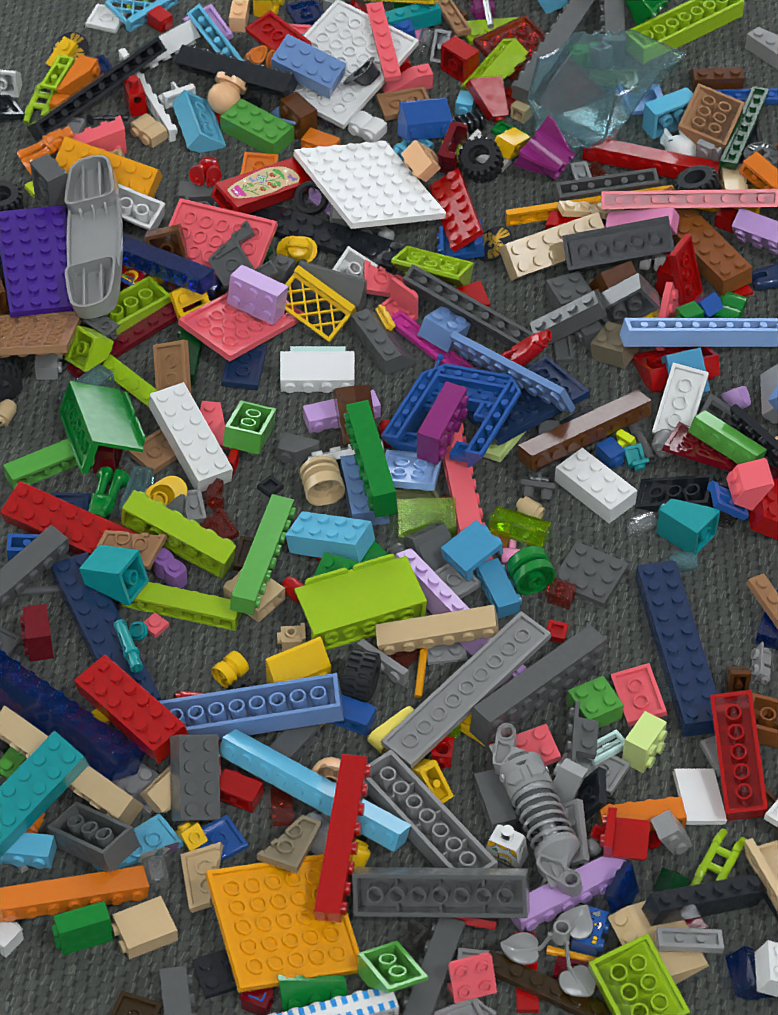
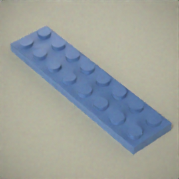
M455 331L450 335L453 346L460 352L459 356L464 360L468 361L469 359L477 367H484L487 371L512 375L519 389H526L534 397L538 395L547 404L552 402L560 411L565 410L569 413L574 411L575 406L565 388Z

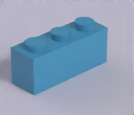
M496 558L485 561L477 567L476 577L481 582V587L490 605H494L498 619L519 613L522 599L519 593L516 594L512 579L508 578L505 565H501L499 559Z

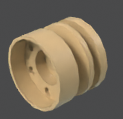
M323 455L316 456L302 464L300 478L302 479L306 499L310 504L314 506L333 504L343 497L345 485L341 477L339 465L334 458Z

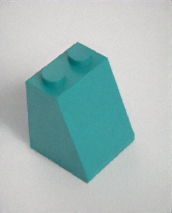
M670 499L666 504L663 503L658 510L659 517L656 523V533L693 557L717 533L720 510L716 508Z
M99 545L79 568L85 585L125 605H130L149 582L140 552L136 549Z

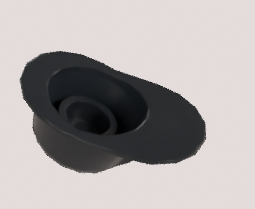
M369 58L359 69L349 75L343 84L347 85L354 81L361 86L371 85L380 76V71L373 63L375 58Z

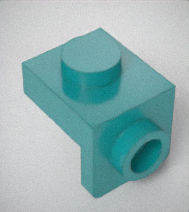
M641 443L623 447L626 450L625 462L628 470L640 471L646 468L645 466L650 460L645 458Z

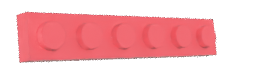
M383 2L366 4V10L384 81L401 80V72Z

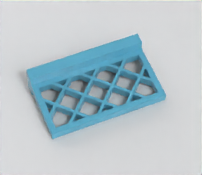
M107 0L104 5L126 25L125 30L131 32L147 22L148 11L158 5L167 10L176 5L178 0H156L154 3L146 2V0L144 2L135 0ZM112 3H121V8L114 7ZM123 4L132 5V9L123 8ZM134 5L144 6V9L135 10ZM122 12L131 13L132 15L131 17L126 19L122 15Z

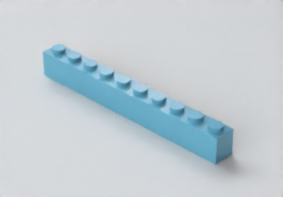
M237 729L222 738L219 749L221 757L331 817L336 783ZM363 799L362 803H365L364 816H360L359 822L362 824L361 834L395 852L406 842L411 824Z

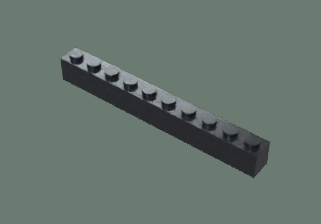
M159 36L142 44L26 126L36 141L43 138L42 136L53 132L167 51Z

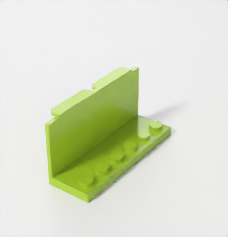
M394 554L385 555L358 563L350 570L341 568L310 577L305 580V586L295 588V593L311 628V640L321 637L326 651L376 636V624L424 617L426 614L427 600L407 556L395 559Z

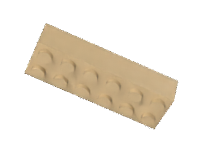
M599 212L501 246L499 251L510 280L513 281L567 262L562 236L604 228Z

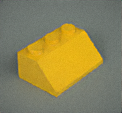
M321 637L266 658L267 684L331 674V664Z

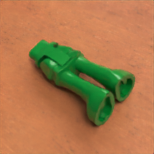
M105 466L97 471L98 485L96 492L92 494L88 512L107 519V516L115 506L116 496L120 487H128L131 484L132 478L121 469H115L113 473L112 468ZM111 482L107 495H104L107 485Z

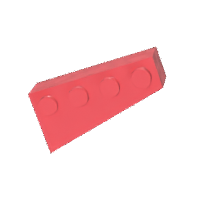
M121 115L115 117L114 121L101 122V125L95 128H85L79 134L75 132V136L71 138L108 152L121 148L124 154L127 153L125 128Z

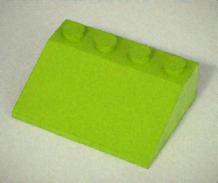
M406 246L391 259V263L398 270L403 271L404 274L414 264L443 282L454 284L457 288L470 283L474 265L473 262L411 246Z
M648 933L590 961L588 964V970L612 1015H687L690 1013Z

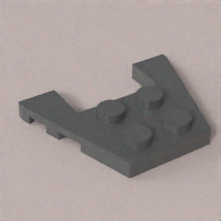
M247 220L241 224L242 227L237 232L235 231L231 235L229 241L226 244L223 243L208 259L225 289H229L230 275L241 265L270 278L280 275L271 260L256 269L250 263L240 246L241 243L255 236Z

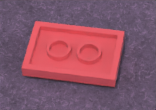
M649 663L611 674L617 696L624 705L623 713L628 727L635 725L645 711L658 718L667 716V710Z
M547 723L516 734L518 739L516 747L525 751L539 753L545 766L561 760V755Z

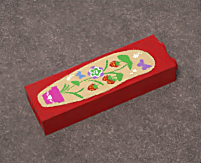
M292 157L218 182L213 188L211 197L221 208L248 214L294 198L295 191L299 185L313 180Z

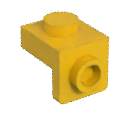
M185 821L178 825V830L175 831L180 839L184 841L189 851L195 850L208 841L198 822Z

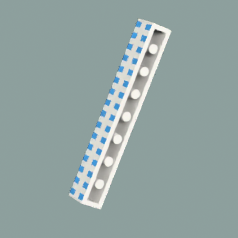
M370 989L367 991H356L344 997L336 996L328 1001L314 1002L309 1006L294 1007L286 1012L271 1013L269 1015H399V1006L394 991L386 993L377 989Z

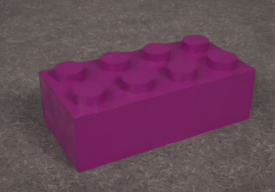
M445 382L417 433L418 459L438 465L441 458H445L448 445H452L455 432H459L462 419L465 420L468 414L466 406L469 396H467L466 387Z

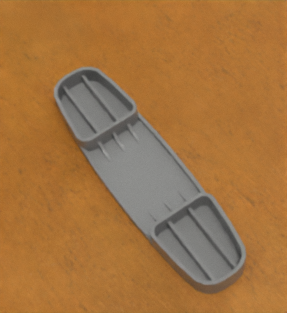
M92 155L76 161L70 167L64 199L68 207L66 287L75 313L83 319L101 317L115 308L120 292L123 260L122 210L115 171L106 156Z

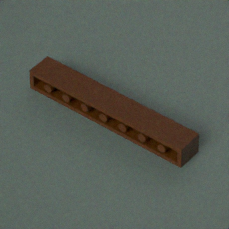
M639 390L633 391L519 444L518 460L531 471H534L650 416L652 400Z

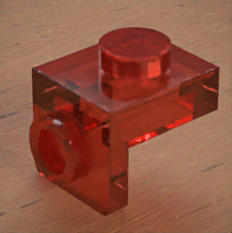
M216 478L213 484H209L206 490V505L211 509L221 511L225 509L224 497L221 496L224 492L223 480Z

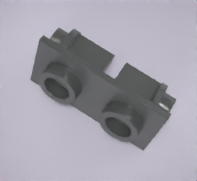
M107 316L82 319L83 322L111 340L117 338L116 329L120 325Z

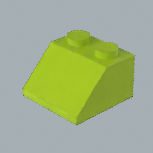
M77 325V333L66 354L65 360L82 371L87 372L108 359L114 341L94 329Z

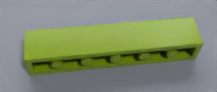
M152 582L147 583L130 605L122 603V607L149 613L155 612L158 615L236 631L242 615L241 612L230 610L231 599Z

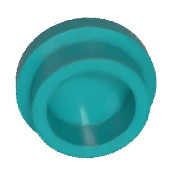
M136 621L130 625L129 631L132 639L141 641L146 638L148 627L144 622Z

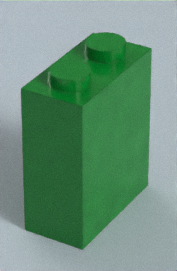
M105 901L53 916L54 925H51L54 936L53 941L56 950H61L62 956L113 941L111 920Z

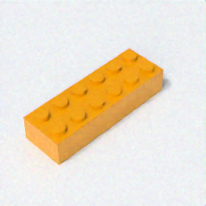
M64 137L55 159L60 168L65 169L67 175L70 167L76 161L92 155H103L109 159L115 171L118 184L154 198L163 177L159 169L69 137Z

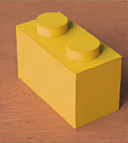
M513 127L501 135H497L494 141L499 146L503 157L511 160L519 155L518 152L527 144L530 136Z

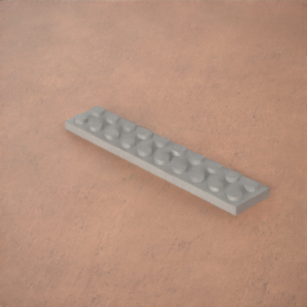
M522 611L519 612L382 739V746L389 751L392 749L412 769L472 713L475 705L491 695L551 638V633Z

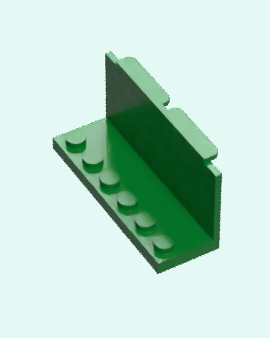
M69 381L58 413L81 473L88 474L90 467H93L98 445L143 453L145 434L138 417H134L135 410L127 392H123L121 395L119 389Z

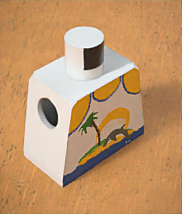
M510 825L496 826L485 849L498 862L511 868H521L528 856L525 836L514 831V828Z

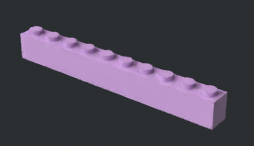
M412 548L396 553L395 559L407 556L426 597V608L433 615L469 609ZM491 638L474 639L471 642L462 641L459 643L473 656ZM522 665L500 686L502 687L527 668Z

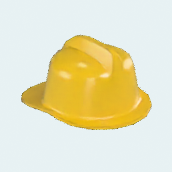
M287 236L278 243L277 256L282 254L295 260V264H299L300 260L309 263L316 257L317 246L311 238Z
M167 476L151 485L145 493L150 499L160 501L166 506L180 494H184L186 497L187 486L181 478Z

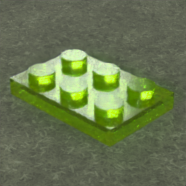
M455 497L397 498L398 537H405L436 521L446 523L450 535L456 536Z

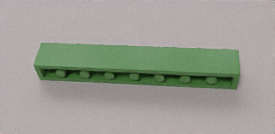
M271 495L231 595L230 610L253 615L255 609L260 608L262 601L260 596L265 595L266 582H270L271 569H275L277 558L275 557L280 556L282 549L280 544L285 543V531L290 529V519L295 517L294 499Z

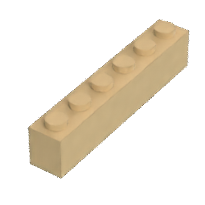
M494 605L376 624L377 646L386 655H393L396 652L402 651L411 652L420 648L429 649L438 645H452L462 641L471 642L474 639L480 638L489 639L499 632L498 617Z

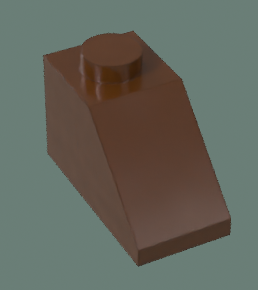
M747 666L726 667L724 677L726 693L749 689L751 670Z

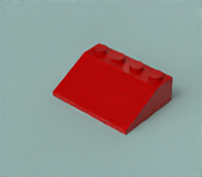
M665 347L664 351L654 349L637 353L632 358V362L645 386L652 392H661L665 389L669 377L666 363L662 364L661 356L700 347ZM701 347L706 372H709L708 380H711L715 376L720 375L719 356L710 348Z

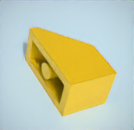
M423 759L411 769L442 803L454 797L436 760Z

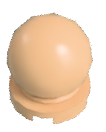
M218 72L215 77L217 84L213 85L209 90L207 100L209 107L215 113L222 115L241 99L240 94H245L248 87L245 86L246 83L234 75L228 77L225 76V72Z

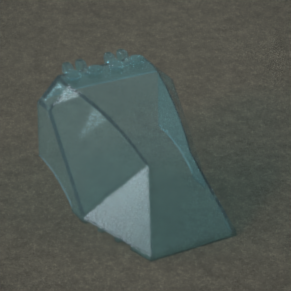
M620 30L619 34H612V31H607V34H599L598 31H594V34H587L585 31L572 33V36L558 49L537 58L527 97L537 122L536 129L538 130L547 116L550 115L555 119L566 142L571 143V147L577 148L580 144L585 148L600 145L619 133L639 104L686 58L687 54L635 30Z

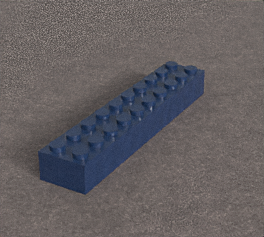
M88 552L54 563L51 567L52 578L58 586L62 599L93 662L95 663L103 655L108 656L155 699L161 701V696L140 654L139 657L143 664V669L137 673L131 672L129 663L123 656L124 651L114 628V623L121 620V617L111 597L84 584L79 568L89 558Z
M676 561L637 565L635 580L682 736L688 737L715 733L710 695L717 694Z

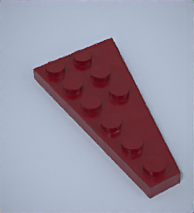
M681 422L677 424L661 450L730 472L738 465L689 433L690 426ZM769 465L772 478L777 480L778 469Z

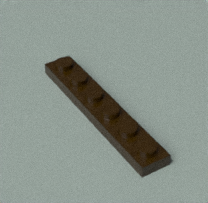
M490 949L489 953L493 960L495 978L574 1015H608L609 1008L605 1002L592 996L577 997L566 994L559 986V981L525 965L518 964Z

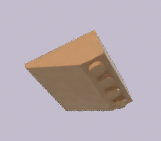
M698 83L678 125V129L694 144L699 139L714 144L717 149L719 147L722 148V156L745 102Z

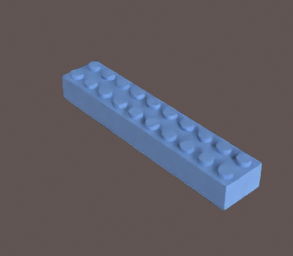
M337 673L159 701L185 724L189 735L218 734L219 740H222L224 736L235 729L246 735H254L344 720L341 688Z

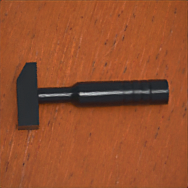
M89 111L88 121L90 125H94V120L114 121L115 117L120 115L122 121H128V114L94 116V111Z

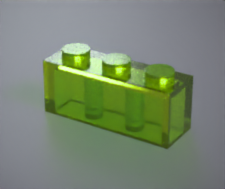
M497 506L490 516L488 529L490 533L543 548L548 541L552 522Z

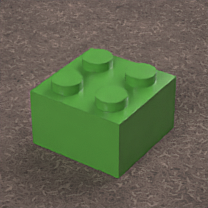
M604 676L568 690V707H573L575 700L580 701L579 717L599 721L598 728L622 719L624 705Z

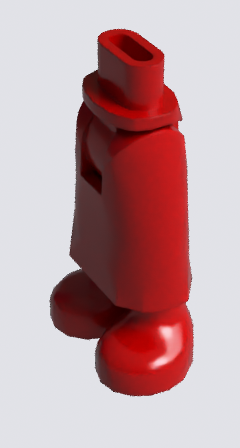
M546 329L544 332L539 331L512 346V349L506 350L500 355L525 367L548 346V343L552 340V332Z

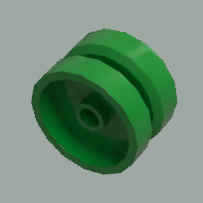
M530 546L523 548L512 555L507 562L506 569L517 591L523 595L544 591L556 579V571L542 547Z

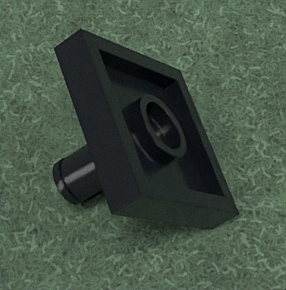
M598 767L584 778L575 799L583 800L585 821L607 804H615V797L606 793V769Z

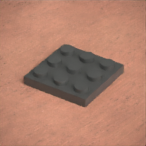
M576 541L556 572V579L552 586L604 607L627 571L629 563Z

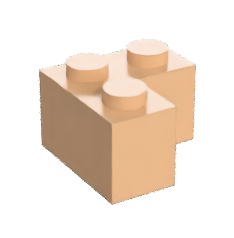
M414 140L401 153L405 159L403 162L413 170L412 175L418 180L422 179L427 182L441 168L438 165L439 161L435 152L417 140Z

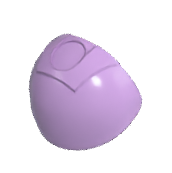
M745 386L729 390L720 395L722 400L731 406L736 403L741 409H744L751 405L749 392Z

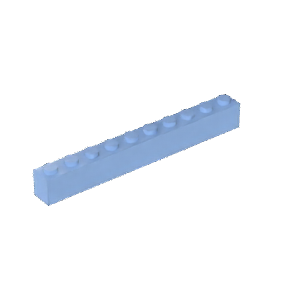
M625 318L619 335L624 347H778V318Z

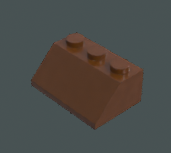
M742 67L689 70L693 93L698 83L714 90L743 89L745 77Z
M370 384L333 389L341 445L350 444V436L346 433V422L344 419V413L347 412V404L368 400L375 421Z

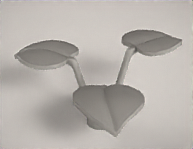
M588 905L574 907L562 913L554 923L553 932L548 933L547 938L540 946H538L537 938L527 932L516 933L500 943L505 955L512 961L522 965L535 963L539 959L538 951L543 950L550 939L556 945H564L567 969L569 971H564L560 974L559 986L566 994L571 996L589 997L594 993L595 981L588 968L584 965H577L572 969L569 953L570 936L573 939L580 940L587 938L592 933L593 921Z

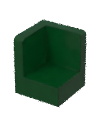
M662 867L653 891L659 892L686 887L690 878L679 872Z

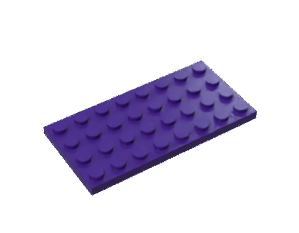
M64 205L0 211V255L10 317L74 311L69 300L65 279V269L67 267V217Z

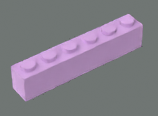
M603 855L575 869L581 876L583 890L578 896L570 897L557 887L551 889L547 883L529 892L530 911L528 917L511 918V920L520 932L532 931L538 924L544 921H552L558 914L574 908L575 905L581 902L583 904L588 903L593 896L599 893L603 895L617 884L619 886L625 884L630 878L631 867L625 859L604 857ZM572 881L569 882L568 885H574L577 882Z

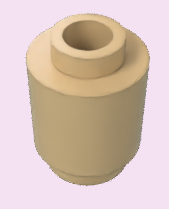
M10 399L0 402V427L8 426L16 413L17 405Z
M527 496L520 498L516 504L517 513L531 521L535 520L538 522L545 513V508L542 507V504Z

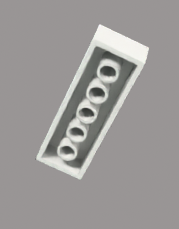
M183 382L151 393L149 408L193 488L201 489V492L230 482L233 468L185 383Z

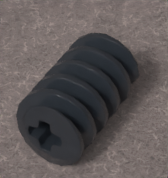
M477 110L452 118L453 122H461L467 125L470 134L473 133V129L475 131L479 130V127L481 130H485L484 119Z

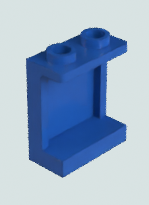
M443 225L439 226V233H437V241L440 243V245H437L438 254L461 260L485 256L484 234L454 252L450 247Z

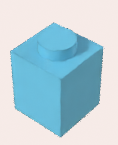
M460 90L455 103V114L472 113L476 106L475 100L469 91Z

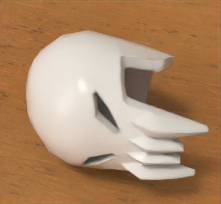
M667 128L664 129V133L660 138V144L664 146L666 151L696 157V144L679 130L680 135L672 136Z

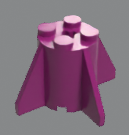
M548 115L540 128L534 133L535 135L518 152L520 156L514 163V166L551 177L556 181L576 154L570 149L555 119Z

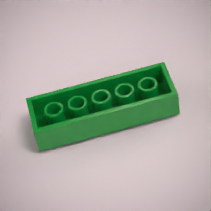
M364 400L347 404V412L344 413L345 429L347 435L350 436L349 442L351 449L355 453V463L359 466L360 480H363L364 483L363 490L365 496L368 497L369 511L374 512L375 518L398 513L396 490L369 401Z

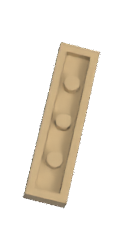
M567 200L559 201L557 205L561 215L567 217H584L599 212L601 219H607L608 211L624 210L602 209V203L600 202L589 203L586 201L573 202Z

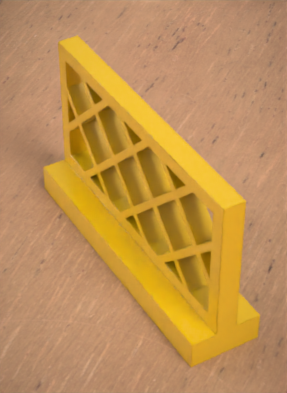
M299 265L285 284L289 288L287 294H290L291 303H286L285 311L329 343L348 321L351 314L357 312L356 307ZM295 279L301 282L302 289H291V284ZM313 291L316 293V299L306 301L305 292ZM303 292L304 301L293 302L292 294ZM327 301L330 303V310L320 311L319 302ZM317 303L318 311L307 313L306 304ZM304 304L305 313L297 314L294 312V306ZM342 312L345 314V317L340 321H334L333 313ZM331 313L332 322L322 323L320 314ZM318 315L319 324H310L308 316ZM333 325V332L328 337L323 333L322 327Z

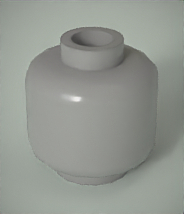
M662 429L654 434L651 449L658 457L664 458L673 455L661 451L673 432L669 429Z

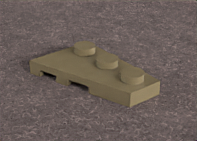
M302 815L285 830L282 836L278 839L275 838L267 849L261 850L257 854V860L297 874L322 828V822Z

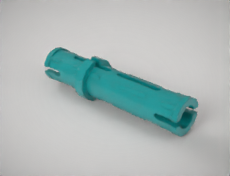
M118 620L114 623V628L124 651L123 656L128 661L131 672H140L143 669V664L139 657V649L134 645L126 621Z

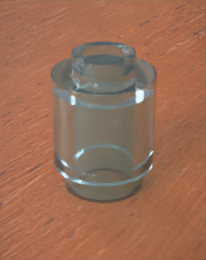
M692 551L673 552L672 556H669V561H676L678 571L697 569V553H692Z

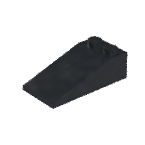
M714 474L641 479L635 508L658 513L660 506L663 503L666 504L670 499L714 508L711 492L707 490V486L710 481L717 482Z

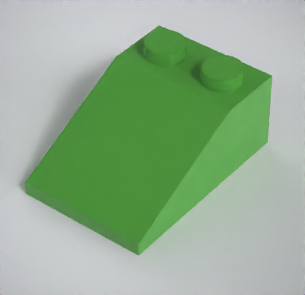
M398 941L358 953V975L368 987L390 993L428 980L425 972Z

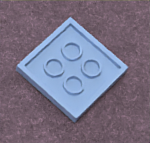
M386 450L385 457L395 488L423 491L435 490L442 458L438 465L418 459L416 452Z

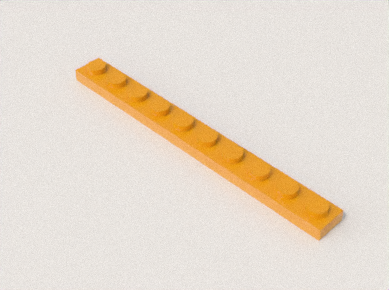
M667 185L634 191H659L667 189L669 187H672L674 189L673 185ZM602 195L570 201L602 203ZM558 202L506 210V226L547 220L550 211H559L557 208Z

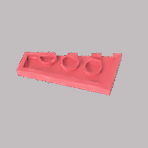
M666 282L658 318H674L676 308L680 306L678 300L679 293L675 289L673 282ZM656 347L657 351H664L665 347Z

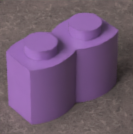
M161 548L152 565V570L156 576L165 580L167 586L181 589L187 585L186 567L181 561L174 559L173 554L169 550Z

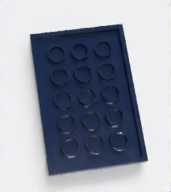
M548 356L525 367L565 388L574 405L590 397V392L587 388ZM522 388L520 389L521 395L493 442L499 446L562 411L556 408L552 402L547 404L538 395L534 397L526 389ZM468 411L466 418L479 429L483 422L474 421L473 415L475 412Z

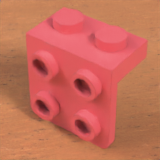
M395 277L391 278L390 297L382 303V306L386 307L390 316L401 310L412 320L416 321L418 319V294L404 285L401 280H397Z
M486 952L449 962L451 982L447 983V989L454 1003L497 993L493 960L490 953Z

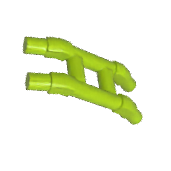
M41 83L37 84L29 104L26 106L23 123L29 124L34 109L42 110L40 116L48 112L54 93L58 94V91L51 90V93L42 92L44 88H40ZM38 98L48 99L46 104L37 103Z
M720 829L697 868L691 885L700 884L707 870L719 874L716 881L727 879L747 839L740 837L733 846L732 851L721 847V844L728 832L726 829ZM715 854L727 858L723 867L711 862Z

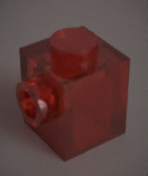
M554 578L552 584H548L545 596H548L547 603L570 610L576 596L577 584Z

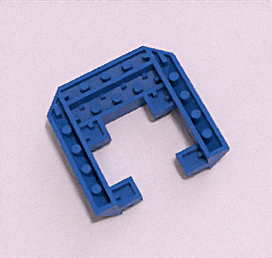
M445 363L420 374L381 434V438L397 451L406 450L417 453L416 432L428 415L445 382L466 387L467 396H469L466 409L475 412L473 415L474 421L483 423L470 443L457 441L449 456L451 460L468 463L470 468L483 458L519 399L521 390L512 375Z

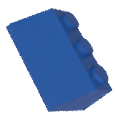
M435 98L400 102L397 134L406 141L445 137L450 123L453 121L447 99Z

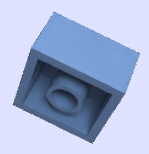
M441 306L424 317L418 335L448 353L455 348L450 338L453 331L466 337L471 323L466 321L464 317L451 312L449 308Z

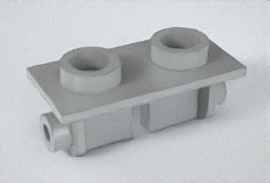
M764 642L753 648L750 654V659H752V666L750 668L751 683L758 680L761 684L765 685L770 681L771 668L768 667L771 666L772 653L769 648H764Z

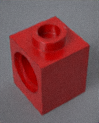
M446 736L432 749L431 760H436L440 769L451 768L454 737Z

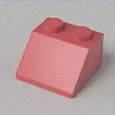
M765 458L738 464L726 477L733 503L751 511L774 486L768 461Z

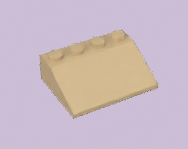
M646 901L626 906L608 916L622 946L648 933L657 949L655 934L657 927L688 928L685 920L651 926L642 911ZM658 951L675 984L709 966L702 952Z

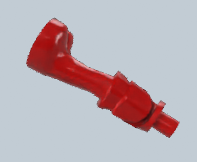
M204 157L198 165L191 167L189 178L194 184L202 186L205 176L206 184L209 187L214 186L221 180L222 172L215 157Z

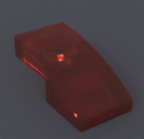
M271 788L270 798L273 826L293 824L292 795L279 788Z

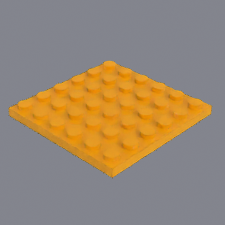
M324 854L306 856L297 874L265 862L206 871L205 877L238 992L278 986L277 975H285L286 978H296V975H304L305 978H316L318 975L344 976L358 973V953L360 952L348 914L343 915L342 923L316 920L314 907Z

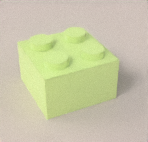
M645 711L625 739L622 759L631 763L630 767L642 773L647 768L651 769L656 760V754H661L665 748L666 743H664V740L668 733L665 731L667 722Z

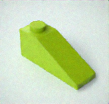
M58 55L40 84V88L57 91L58 86L75 63V58Z

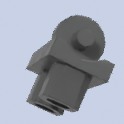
M538 471V476L530 475V480H521L522 498L527 496L533 499L534 492L541 493V502L550 503L552 495H555L556 483H549L548 477H542L543 471Z

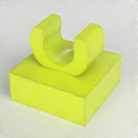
M622 429L617 431V443L622 447L636 444L634 436Z

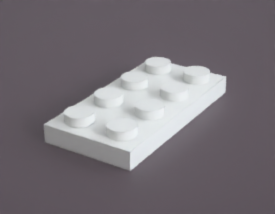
M677 363L672 364L652 434L662 429L673 431L679 422L691 426L694 417L697 415L709 372Z

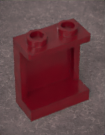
M453 121L450 123L438 153L439 166L441 167L439 170L441 173L448 174L458 168L455 152L458 145L467 144V140H469L468 126L464 123Z

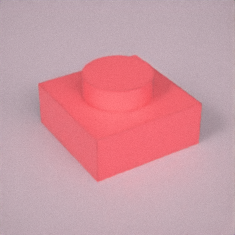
M155 612L144 621L148 627V633L154 638L158 637L169 627V622Z

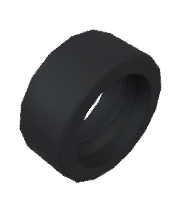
M314 181L303 182L298 186L294 195L295 204L298 209L309 215L320 214L325 210L329 201ZM309 188H316L321 193V202L314 208H308L302 203V194Z

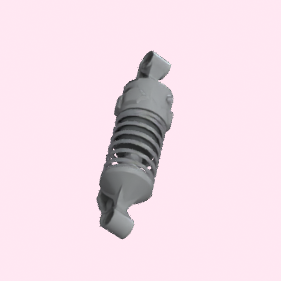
M504 723L497 729L495 744L489 745L493 755L495 774L503 782L509 799L516 808V814L520 816L519 821L521 824H524L523 830L527 832L526 838L531 841L530 846L534 849L538 873L547 879L551 889L557 887L570 897L578 896L583 890L581 876L576 870L570 869L569 866L580 848L579 839L572 829L568 815L564 812V807L560 803L561 799L557 795L548 767L545 766L539 753L517 748L518 739L515 727L510 723ZM559 821H563L562 826L556 825ZM531 833H538L534 838L530 836ZM569 882H577L574 885H568Z

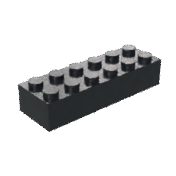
M669 216L562 236L569 273L621 265L628 261L638 262L669 256L674 249Z

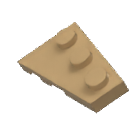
M221 842L181 854L188 905L192 913L212 907L213 905L205 873L207 870L219 869L223 851V844Z

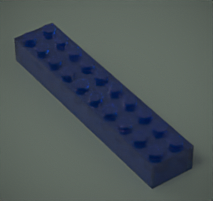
M0 650V702L47 736H50L54 731L57 732L85 757L89 766L110 781L138 773L145 752L139 749L138 745L126 740L121 733L109 728L107 723L95 718L91 712L85 711L77 702L64 696L63 692L54 689L47 681L40 679L33 671L26 669L19 661L6 655L5 651Z

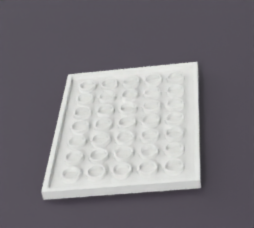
M336 0L303 36L311 41L313 47L345 62V75L330 99L300 84L297 85L294 93L298 92L317 109L319 117L344 129L383 86L385 81L368 14L341 0ZM388 25L400 66L419 45V40ZM369 58H375L373 63L380 71V76L371 85L361 86L354 81L347 85L343 84L345 79L359 69Z
M386 141L363 142L360 144L349 143L347 145L328 147L318 146L317 148L294 150L293 156L351 229L445 219L446 212L422 183L412 175V171Z

